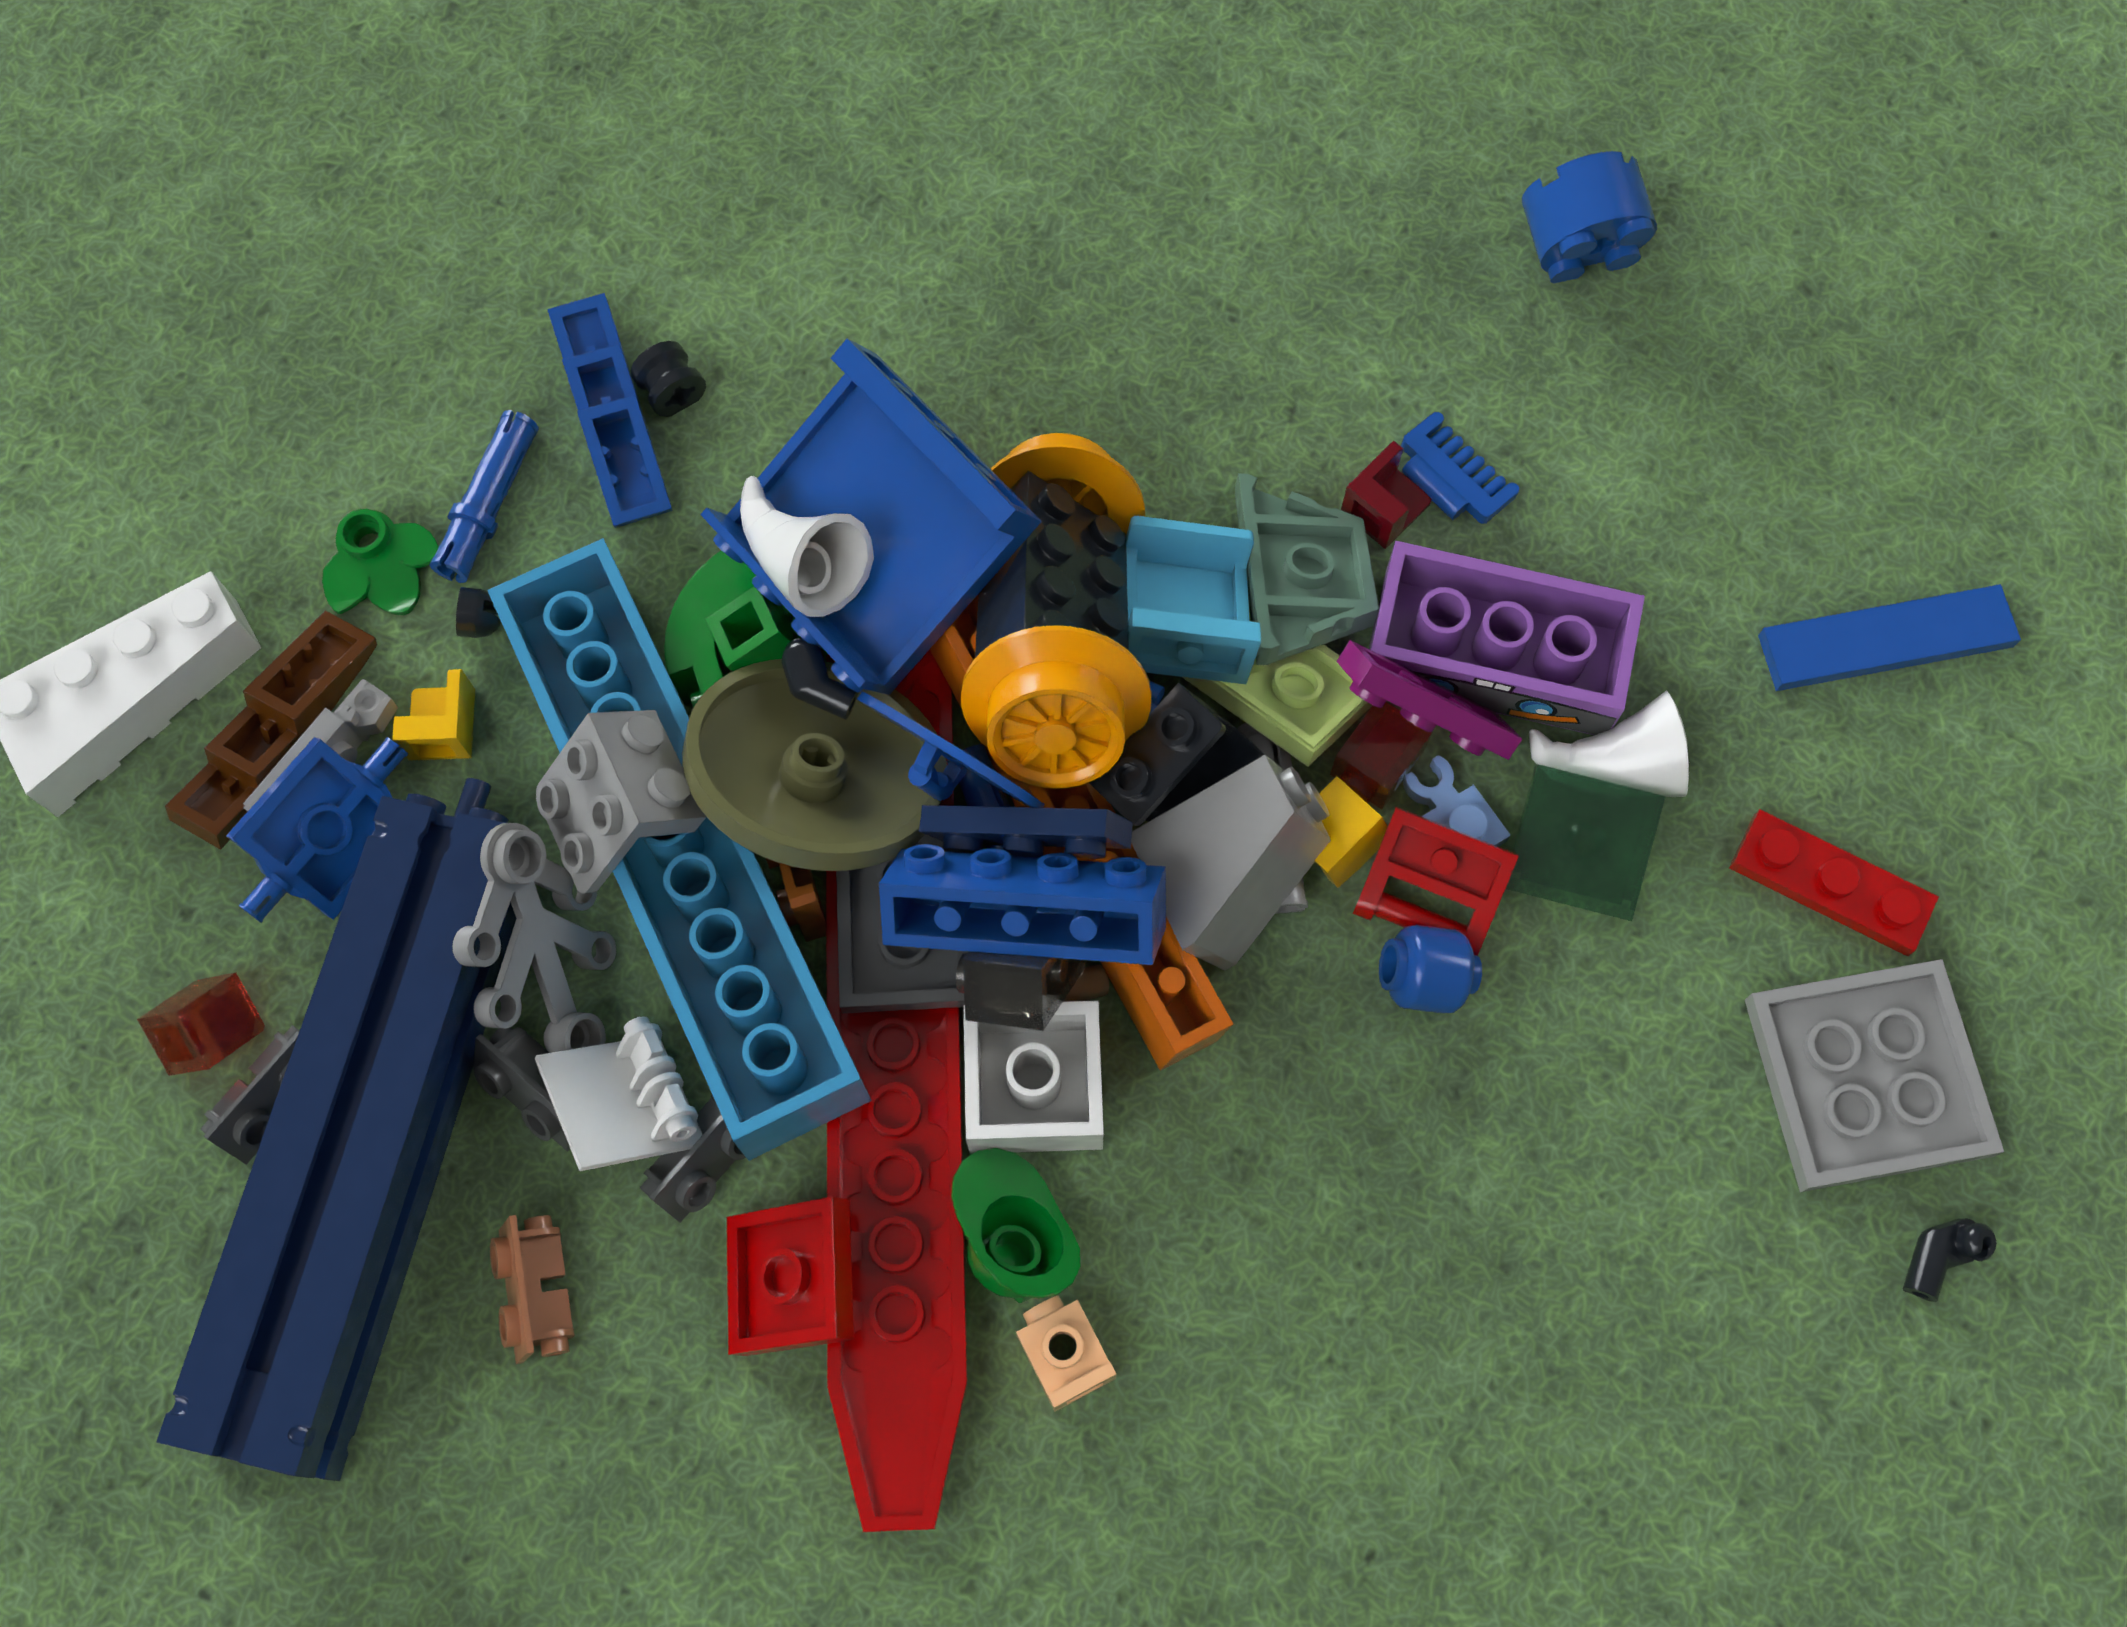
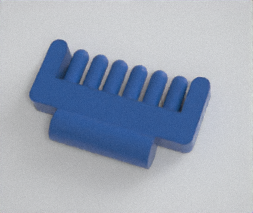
M1434 412L1404 436L1401 447L1404 448L1403 451L1411 459L1403 467L1402 473L1419 486L1450 519H1456L1467 510L1479 523L1485 524L1516 498L1519 486L1516 483H1508L1505 486L1506 479L1503 476H1497L1485 487L1481 488L1484 483L1495 475L1494 467L1487 466L1471 478L1470 476L1485 463L1482 456H1476L1460 468L1464 462L1473 456L1474 449L1471 446L1464 447L1452 458H1449L1450 455L1463 445L1464 441L1462 437L1455 436L1439 448L1442 443L1453 435V429L1449 426L1443 427L1429 439L1433 433L1440 429L1444 420V416L1441 413Z

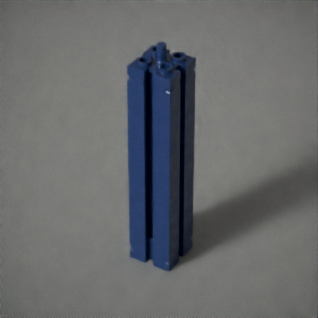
M466 779L454 816L444 815L446 805L425 795L408 794L406 801L382 796L373 819L375 830L372 835L367 837L174 1389V1407L165 1415L156 1441L157 1443L210 1456L222 1457L238 1461L242 1464L296 1477L319 1478L332 1481H340L349 1454L347 1451L348 1443L355 1435L474 1063L475 1038L479 1034L483 1035L486 1028L475 1017L474 1003L477 995L483 989L495 987L516 922V916L510 901L498 934L501 940L500 955L492 965L488 967L464 966L456 960L452 947L454 937L461 928L469 925L473 926L488 882L480 862L482 843L491 829L499 824L509 822V819L504 815L484 809L491 785L482 780ZM478 937L474 942V953L476 956L480 950V940Z

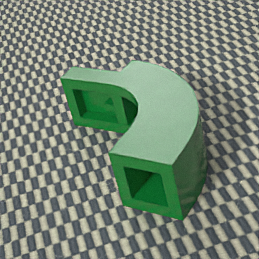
M723 551L711 557L689 579L674 603L665 632L664 651L669 677L685 705L692 703L693 708L709 687L730 673V669L726 667L705 619L754 587L752 579L756 575L744 562H736Z

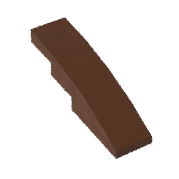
M325 610L243 690L247 706L204 748L208 764L165 805L169 820L221 850L230 840L226 835L247 813L243 803L325 708L330 711L333 710L377 646L376 638Z

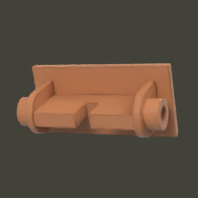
M516 1215L509 1216L499 1229V1237L492 1238L490 1242V1260L493 1276L495 1279L505 1278L508 1305L500 1306L501 1342L504 1348L514 1347L516 1364L524 1363L534 1353V1346L538 1345L541 1346L542 1357L570 1352L568 1339L575 1337L568 1289L542 1292L541 1289L542 1280L563 1278L566 1275L560 1228L553 1227L552 1218L549 1215L536 1216L524 1220L525 1230L518 1231Z

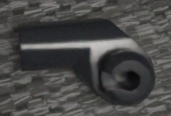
M1965 1218L1955 1219L1924 1230L1917 1240L1903 1291L1927 1301L1937 1302L1947 1269L1970 1263L1974 1260L1985 1261L1993 1255L1997 1243L1992 1229L1985 1224L1975 1223L1973 1220Z

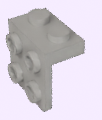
M655 710L588 713L536 788L538 810L546 819L561 852L562 863L571 874L580 893L597 892L639 837L695 832L706 818L690 793L683 767Z

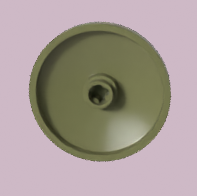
M782 659L754 663L735 670L716 681L699 698L691 712L682 751L684 776L690 793L705 816L720 831L744 848L770 860L793 867L820 871H848L867 868L891 860L897 856L901 849H908L914 846L925 835L919 832L922 805L940 806L942 800L934 799L920 790L908 778L910 767L915 763L924 742L859 700H856L851 714L845 720L795 698L790 692L781 663ZM825 661L829 678L844 684L831 670V666L834 663ZM865 689L862 690L937 735L924 714L896 689L890 695ZM940 756L934 766L937 772L943 773L947 767L946 758Z

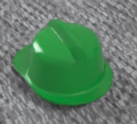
M999 1148L978 1150L963 1160L953 1177L951 1199L957 1219L968 1239V1262L974 1277L985 1289L1001 1297L1013 1298L1018 1303H1023L1031 1298L1041 1299L1059 1295L1072 1285L1081 1267L1080 1247L1046 1182L1035 1167L1018 1154Z

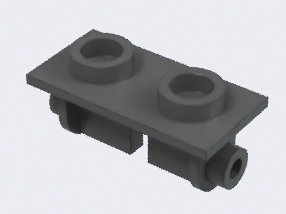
M293 1025L284 1035L278 1031L274 1035L275 1039L248 1068L256 1075L255 1079L249 1085L238 1079L212 1110L208 1109L204 1114L208 1118L207 1122L200 1128L205 1133L204 1137L246 1165L258 1152L300 1030Z
M511 1027L506 1029L498 1028L490 1040L479 1034L475 1038L473 1069L475 1078L480 1086L496 1099H501L503 1096L506 1097L522 1111L523 1121L534 1135L544 1141H549L552 1138L568 1152L570 1146L535 1061L536 1055L549 1052L521 1027L515 1029Z
M713 1095L710 1096V1100L697 1113L698 1118L696 1121L702 1136L690 1150L661 1155L643 1173L648 1178L640 1186V1189L679 1223L682 1222L689 1212H697L703 1209L712 1200L718 1179L735 1160L746 1158L733 1142Z

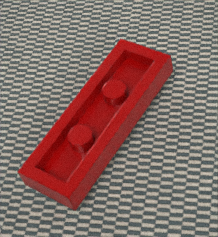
M1761 809L1754 814L1729 869L1905 956H1910L1916 951L1939 896Z

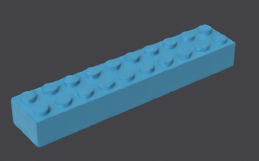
M604 538L487 590L559 752L562 751L588 713L655 710L683 767L682 751L689 716ZM707 817L695 832L639 837L613 870V873L732 1140L747 1160L750 1161L872 1101L754 852L730 839Z

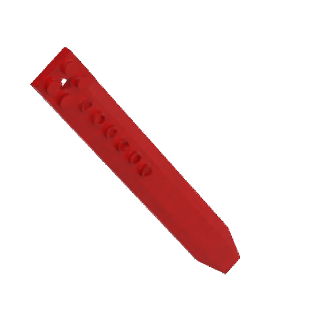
M929 650L895 689L908 698L924 714L938 736L953 744L952 690ZM829 654L826 655L827 662H835ZM954 790L949 798L941 801L940 806H955ZM826 871L827 1007L872 1100L827 1122V1197L833 1196L850 1200L854 1340L827 1344V1388L863 1532L935 1530L967 1387L964 1231L957 1219L951 1199L953 1177L963 1161L959 1007L842 1014L839 1001L836 871Z

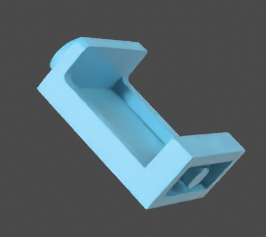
M1133 516L1131 518L1126 535L1129 651L1141 663L1145 672L1247 684L1261 644L1260 623L1251 622L1249 619L1247 564L1254 545V535L1251 530L1144 516Z

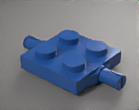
M314 737L226 835L227 838L254 858L261 873L265 875L263 880L238 906L262 923L273 907L288 893L292 896L306 899L318 910L334 920L342 911L367 837L372 835L375 830L373 819L382 796L393 798L383 781L403 758L408 756V753L403 748H400L396 742L386 737L385 741L362 766L345 760L321 739Z

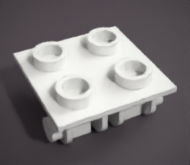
M637 1017L627 1022L624 1026L625 1035L622 1041L540 1054L535 1057L536 1064L579 1171L689 1150L702 1136L696 1121L698 1118L695 1107L689 1105L682 1089L683 1079L679 1073L675 1072L676 1063L671 1056L667 1055L661 1041L662 1031L659 1025L650 1023L647 1017Z

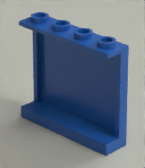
M847 338L831 357L845 374L757 479L761 483L766 499L771 502L777 511L795 517H817L834 513L851 514L864 523L872 539L874 560L869 578L857 596L842 609L824 617L804 615L796 610L774 585L752 552L743 530L740 512L741 499L728 514L706 507L700 515L717 532L713 540L719 549L736 562H744L756 575L752 579L754 587L774 604L779 606L783 604L795 617L791 622L795 632L807 643L822 647L835 661L831 666V670L841 682L856 692H861L865 689L890 695L1042 521L876 353Z

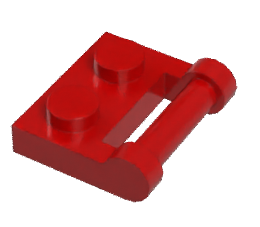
M1396 807L1353 914L1371 921L1374 915L1401 927L1421 925L1458 930L1468 938L1474 955L1478 956L1519 856L1488 842ZM1389 875L1473 908L1474 910L1468 924L1465 925L1383 892Z

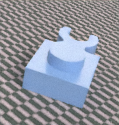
M1439 755L1434 757L1429 765L1439 779V784L1434 787L1422 785L1413 772L1405 775L1403 786L1407 795L1415 802L1428 805L1431 809L1430 812L1422 817L1498 847L1506 843L1510 838V833L1474 784L1460 793L1456 791L1452 785L1454 781L1453 769L1443 757Z

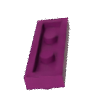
M1349 640L1336 661L1353 680L1349 688L1358 697L1379 708H1382L1386 701L1401 707L1400 714L1425 731L1433 732L1438 725L1450 731V739L1472 754L1481 756L1485 749L1509 760L1522 741V738L1496 712Z

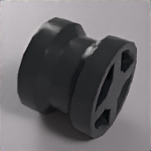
M675 341L659 342L649 347L637 357L630 370L631 377L641 390L649 392L648 401L654 412L662 417H671L698 402L706 389V381L696 368L688 367V355L683 347Z

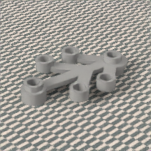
M503 823L491 829L482 843L480 862L488 882L473 926L469 925L461 928L456 933L452 946L456 960L464 966L488 967L492 965L500 955L501 940L498 934L511 901L516 922L495 987L483 989L476 997L474 1003L475 1017L482 1026L489 1028L506 1029L516 1024L522 1011L520 997L532 963L551 1020L544 1032V1044L547 1051L552 1053L605 1044L606 1033L602 1021L594 1014L577 1012L555 945L570 952L574 963L579 968L604 970L610 967L615 959V940L608 932L589 931L544 909L535 884L552 891L555 904L562 910L585 911L589 909L596 900L597 892L580 893L577 890V895L574 899L572 895L574 881L571 874L564 867L546 859V848L539 835L522 824ZM478 937L480 940V950L476 956L474 953V942ZM595 942V945H596V956L593 958V956H592V946H593V943ZM500 999L501 1011L497 1017L495 1014V1004Z

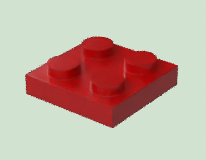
M831 1196L726 1217L728 1355L751 1356L854 1340L849 1199Z

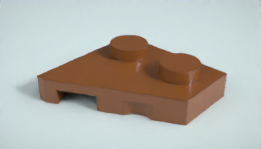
M766 858L769 869L780 866L785 888L777 890L776 895L788 926L799 925L806 942L826 936V917L812 871Z

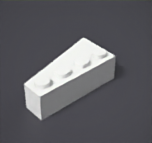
M211 571L0 679V741L26 795L56 817H59L75 804L76 801L74 799L97 779L102 781L121 765L119 761L148 737L153 739L171 724L169 720L192 700L201 699L261 649L237 600Z

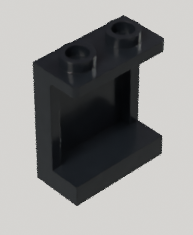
M1178 683L1151 712L1145 726L1133 733L1125 741L1122 755L1117 763L1107 773L1089 782V784L1125 819L1133 822V825L1139 826L1144 821L1149 822L1265 754L1226 717Z

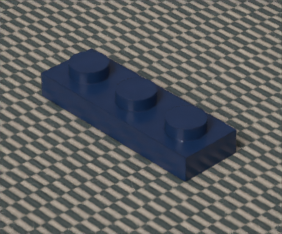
M922 805L919 832L943 841V849L946 852L973 854L976 851L983 850V845H1003V850L1009 852L1010 855L1043 856L1044 846L1065 847L1066 854H1071L1077 858L1103 859L1106 856V848L1131 849L1133 822L1108 809Z

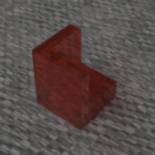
M236 972L194 981L137 1019L169 1076L209 1070L260 1034L265 1027Z

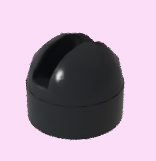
M461 587L456 611L457 636L471 638L488 637L498 630L501 620L495 616L498 613L488 591Z

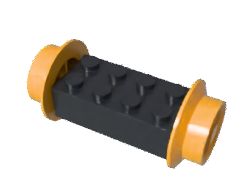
M1050 433L1022 442L1010 451L1006 457L990 468L1042 522L978 594L975 659L969 666L963 679L961 706L969 728L988 747L991 757L1004 772L1030 785L1044 788H1068L1089 783L1107 773L1122 755L1125 741L1133 733L1145 726L1150 714V682L1141 663L1129 651L1126 535L1133 516L1145 517V503L1142 492L1130 472L1115 459L1111 458L1098 444L1078 435Z

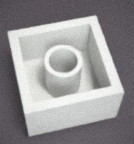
M1073 1001L963 1005L966 1142L969 1153L973 1154L978 1150L999 1148L1010 1152L1103 1150L1099 1002Z

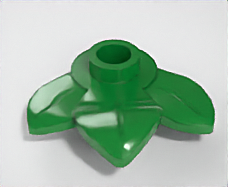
M357 509L348 513L342 518L337 528L336 547L338 552L323 569L322 584L328 604L337 614H343L368 598L373 605L388 613L395 615L409 614L418 603L420 597L421 581L417 569L430 564L439 548L437 541L423 526L416 523L394 524L387 515L379 511ZM371 533L378 535L372 544L359 547V542L363 536Z

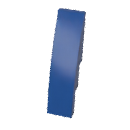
M605 293L547 309L578 409V417L614 528L673 511Z

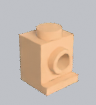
M1058 1295L1043 1301L1023 1314L1028 1326L1017 1331L1016 1334L1054 1411L1067 1406L1116 1379L1117 1374L1111 1362H1109L1078 1299L1064 1306ZM1065 1334L1074 1339L1077 1348L1071 1358L1058 1360L1050 1353V1342L1057 1335Z

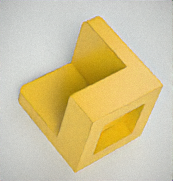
M448 670L447 687L414 689L411 693L410 716H394L392 740L408 753V760L472 758L475 688L463 670Z
M1336 776L1319 793L1330 814L1329 817L1322 820V823L1331 841L1314 861L1321 867L1327 878L1339 888L1379 850L1388 826L1377 811Z

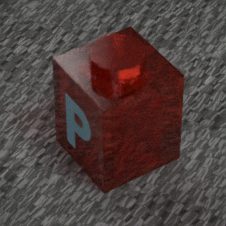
M1387 702L1382 708L1373 705L1336 754L1330 775L1334 778L1338 776L1365 802H1371L1382 810L1403 782L1405 775L1412 770L1423 755L1432 732L1417 727L1404 718L1398 709Z

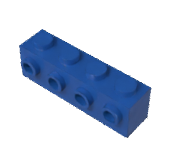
M921 844L908 849H901L879 882L883 945L1153 965L1166 929V866L1146 865L1144 861L1131 857L1116 858L1108 862L1079 861L1075 856L1066 853H1051L1040 858L1011 856L1009 852L1001 849H983L973 854L944 852V849L937 845Z

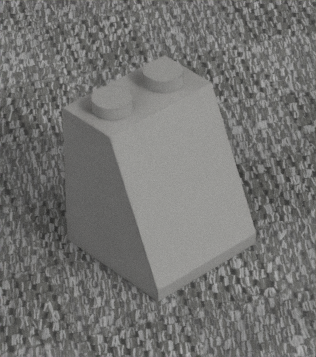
M1264 755L1132 831L1131 843L1138 858L1144 861L1146 865L1166 866V917L1182 950L1225 971L1238 963L1284 900L1313 865L1314 860L1331 841L1322 823V820L1329 817L1330 814L1322 797L1311 782L1304 785L1293 767L1284 770L1268 756Z

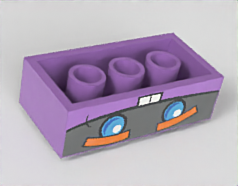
M1395 541L1383 581L1378 604L1379 611L1373 626L1369 650L1498 714L1597 735L1613 729L1624 712L1645 596Z

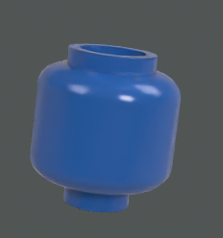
M1421 925L1406 926L1396 935L1395 939H1389L1381 951L1379 960L1381 987L1389 991L1391 999L1400 1008L1434 1013H1455L1465 1004L1469 994H1474L1480 986L1482 979L1481 960L1477 955H1474L1468 938L1458 930Z

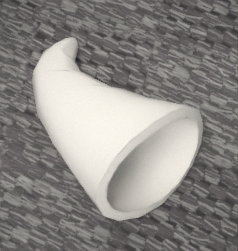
M750 476L746 479L741 495L740 512L742 525L751 550L762 569L791 605L804 615L824 617L842 609L857 596L866 583L873 564L872 539L864 523L851 514L834 513L817 517H795L777 511L771 502L766 499L761 483L755 476Z
M1667 690L1640 711L1620 722L1615 728L1577 740L1572 744L1552 742L1536 729L1529 731L1531 758L1550 780L1581 792L1611 796L1686 797L1689 782L1687 738L1678 708Z

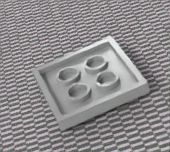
M1943 959L1752 993L1745 999L1800 1192L1984 1159L2004 1152Z

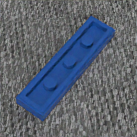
M2001 584L1764 627L1758 635L1776 691L2013 648L2021 640Z

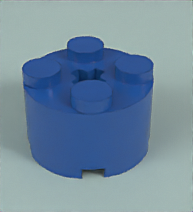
M1600 152L1571 160L1556 167L1558 179L1543 187L1539 178L1524 192L1522 196L1524 212L1540 265L1544 271L1548 272L1551 283L1577 279L1585 272L1584 266L1605 262L1608 271L1628 268L1641 259L1639 248L1645 245L1657 230V223L1637 159L1632 156L1629 163H1626L1622 152Z

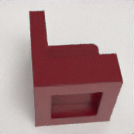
M1395 441L1391 442L1347 485L1341 507L1342 511L1362 518L1366 534L1384 549L1430 506L1432 500L1419 486L1398 470L1404 448Z

